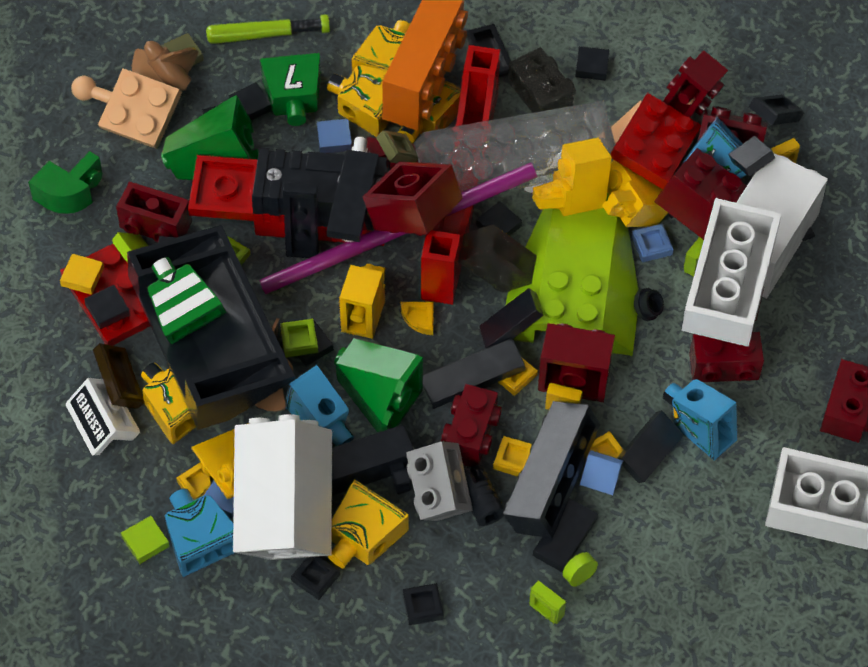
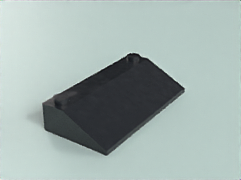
M222 225L127 252L128 277L197 430L231 420L295 380V375ZM165 257L170 258L176 270L189 264L219 298L227 312L172 345L162 331L147 289L149 285L158 281L152 265Z

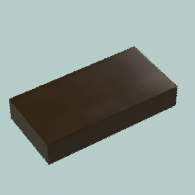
M99 343L93 349V353L111 404L138 409L145 402L126 349Z

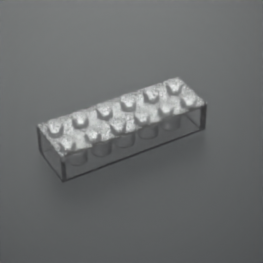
M604 101L427 131L414 142V147L419 157V163L452 164L460 191L463 192L530 162L538 177L509 190L549 183L553 181L554 171H558V160L561 159L563 144L599 137L609 154L616 144Z

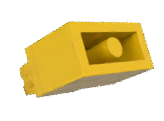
M599 137L562 145L561 159L558 160V171L553 173V181L533 187L532 199L539 210L559 209L563 216L603 208L602 204L607 198L612 157Z
M613 160L610 166L607 190L609 198L602 204L608 215L620 217L626 227H650L658 225L668 214L667 211L654 202L663 189Z
M366 264L361 267L350 265L339 297L341 332L373 339L385 303L384 267L374 266L373 264Z

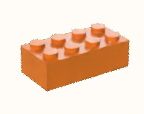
M464 0L421 1L382 81L383 120L418 131L423 120L430 118L434 105L432 102L434 96H440L445 83V78L443 77L446 72L452 71L456 60L455 52L457 48L462 49L466 41L467 31L463 30L467 21L468 11L464 10Z

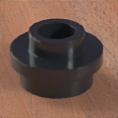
M643 288L638 290L635 295L634 309L642 320L651 321L663 312L664 301L657 290Z

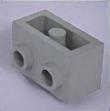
M441 441L406 452L408 459L407 472L413 483L415 493L414 506L420 520L439 521L473 511L459 443Z

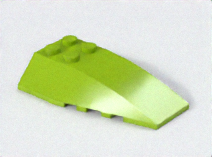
M604 208L563 216L559 209H543L509 280L506 299L507 305L530 288L537 293L543 316L513 338V340L534 343L535 330L546 331L548 323L556 325L563 323L571 325L573 328L585 330L598 329L607 334L615 335L613 353L633 356L638 316L634 309V298L639 289L628 227L624 225L620 217L608 215Z

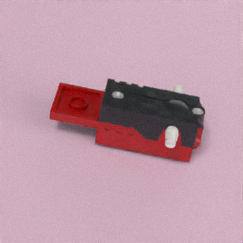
M356 137L354 139V147L351 150L368 152V148H366L367 139ZM260 148L258 160L197 155L188 205L189 216L254 221L255 235L285 238L284 183L318 185L319 241L353 242L327 237L328 222L345 154L308 152V154H304L302 151L295 150L286 152L283 149L270 151L269 148ZM379 157L373 186L391 170L390 162L387 158ZM368 211L362 235L374 230Z

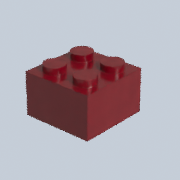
M696 148L672 176L654 202L704 240L715 198L736 203L747 185L737 175L728 172L719 165L711 155Z
M401 161L362 196L374 230L389 231L390 233H413L419 236L427 235L431 230H434V227L445 216L450 214L452 209L463 199L452 164Z
M548 323L540 359L538 391L547 392L549 383H555L581 390L582 399L604 403L615 335L607 334L598 329L585 330L573 328L571 325L563 323L557 325Z

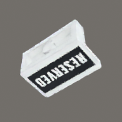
M87 378L66 402V407L92 455H100L112 440L132 441L140 433L128 408L111 404L103 379Z

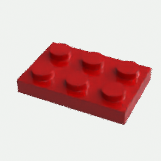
M647 92L610 155L616 162L659 188L664 189L675 173L701 125Z
M112 243L87 256V258L101 261L104 264V270L93 294L115 285L130 311V316L100 329L85 305L84 299L91 296V294L70 289L105 344L113 346L150 327V323L128 277V263L115 245ZM63 268V269L60 270L61 276H62V274H63L65 268Z

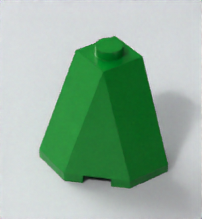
M238 96L229 98L165 138L161 158L165 167L168 170H172L177 180H193L197 155L258 160L259 150H253L254 140L251 133H254L252 122Z
M353 338L347 348L342 347L336 355L334 365H336L338 382L377 433L397 427L423 391V357Z

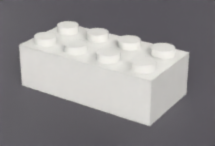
M715 198L685 307L682 331L749 347L782 213Z
M783 447L776 470L765 526L868 550V466Z

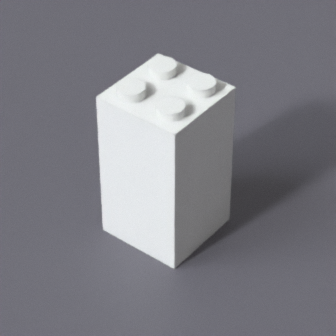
M775 153L773 161L755 172L736 202L782 213L762 295L766 299L801 244L807 230L819 215L828 178L821 176L817 171L804 168L792 162L789 158Z
M291 414L280 415L279 421L270 422L268 418H250L249 424L235 425L233 552L270 560L331 556L332 430L320 427L318 421L300 420L299 415Z

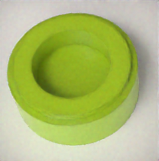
M580 553L566 564L563 569V577L571 586H579L595 573L598 562L590 553Z

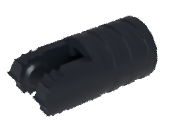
M477 464L469 469L468 466L463 465L473 509L472 514L479 526H487L499 521L504 516L505 508L483 466Z

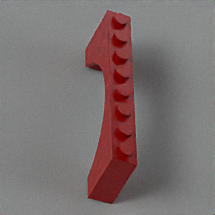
M474 45L468 46L463 69L455 134L449 164H452L461 192L479 185L498 99L500 49ZM475 205L444 217L434 227V230H431L426 235L421 255V300L453 305Z

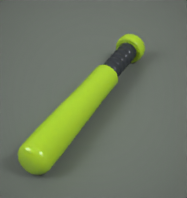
M323 14L320 15V18L311 20L290 21V19L210 25L206 29L209 43L218 44L287 36L293 32L322 30V33H329L330 26L328 15Z

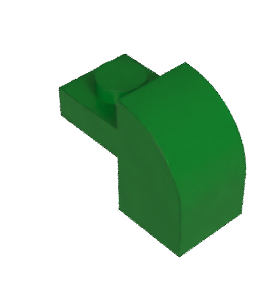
M89 151L70 172L48 161L28 182L32 200L50 211L61 214L75 213L87 208L93 203L90 188H95L102 179L103 173L100 157Z

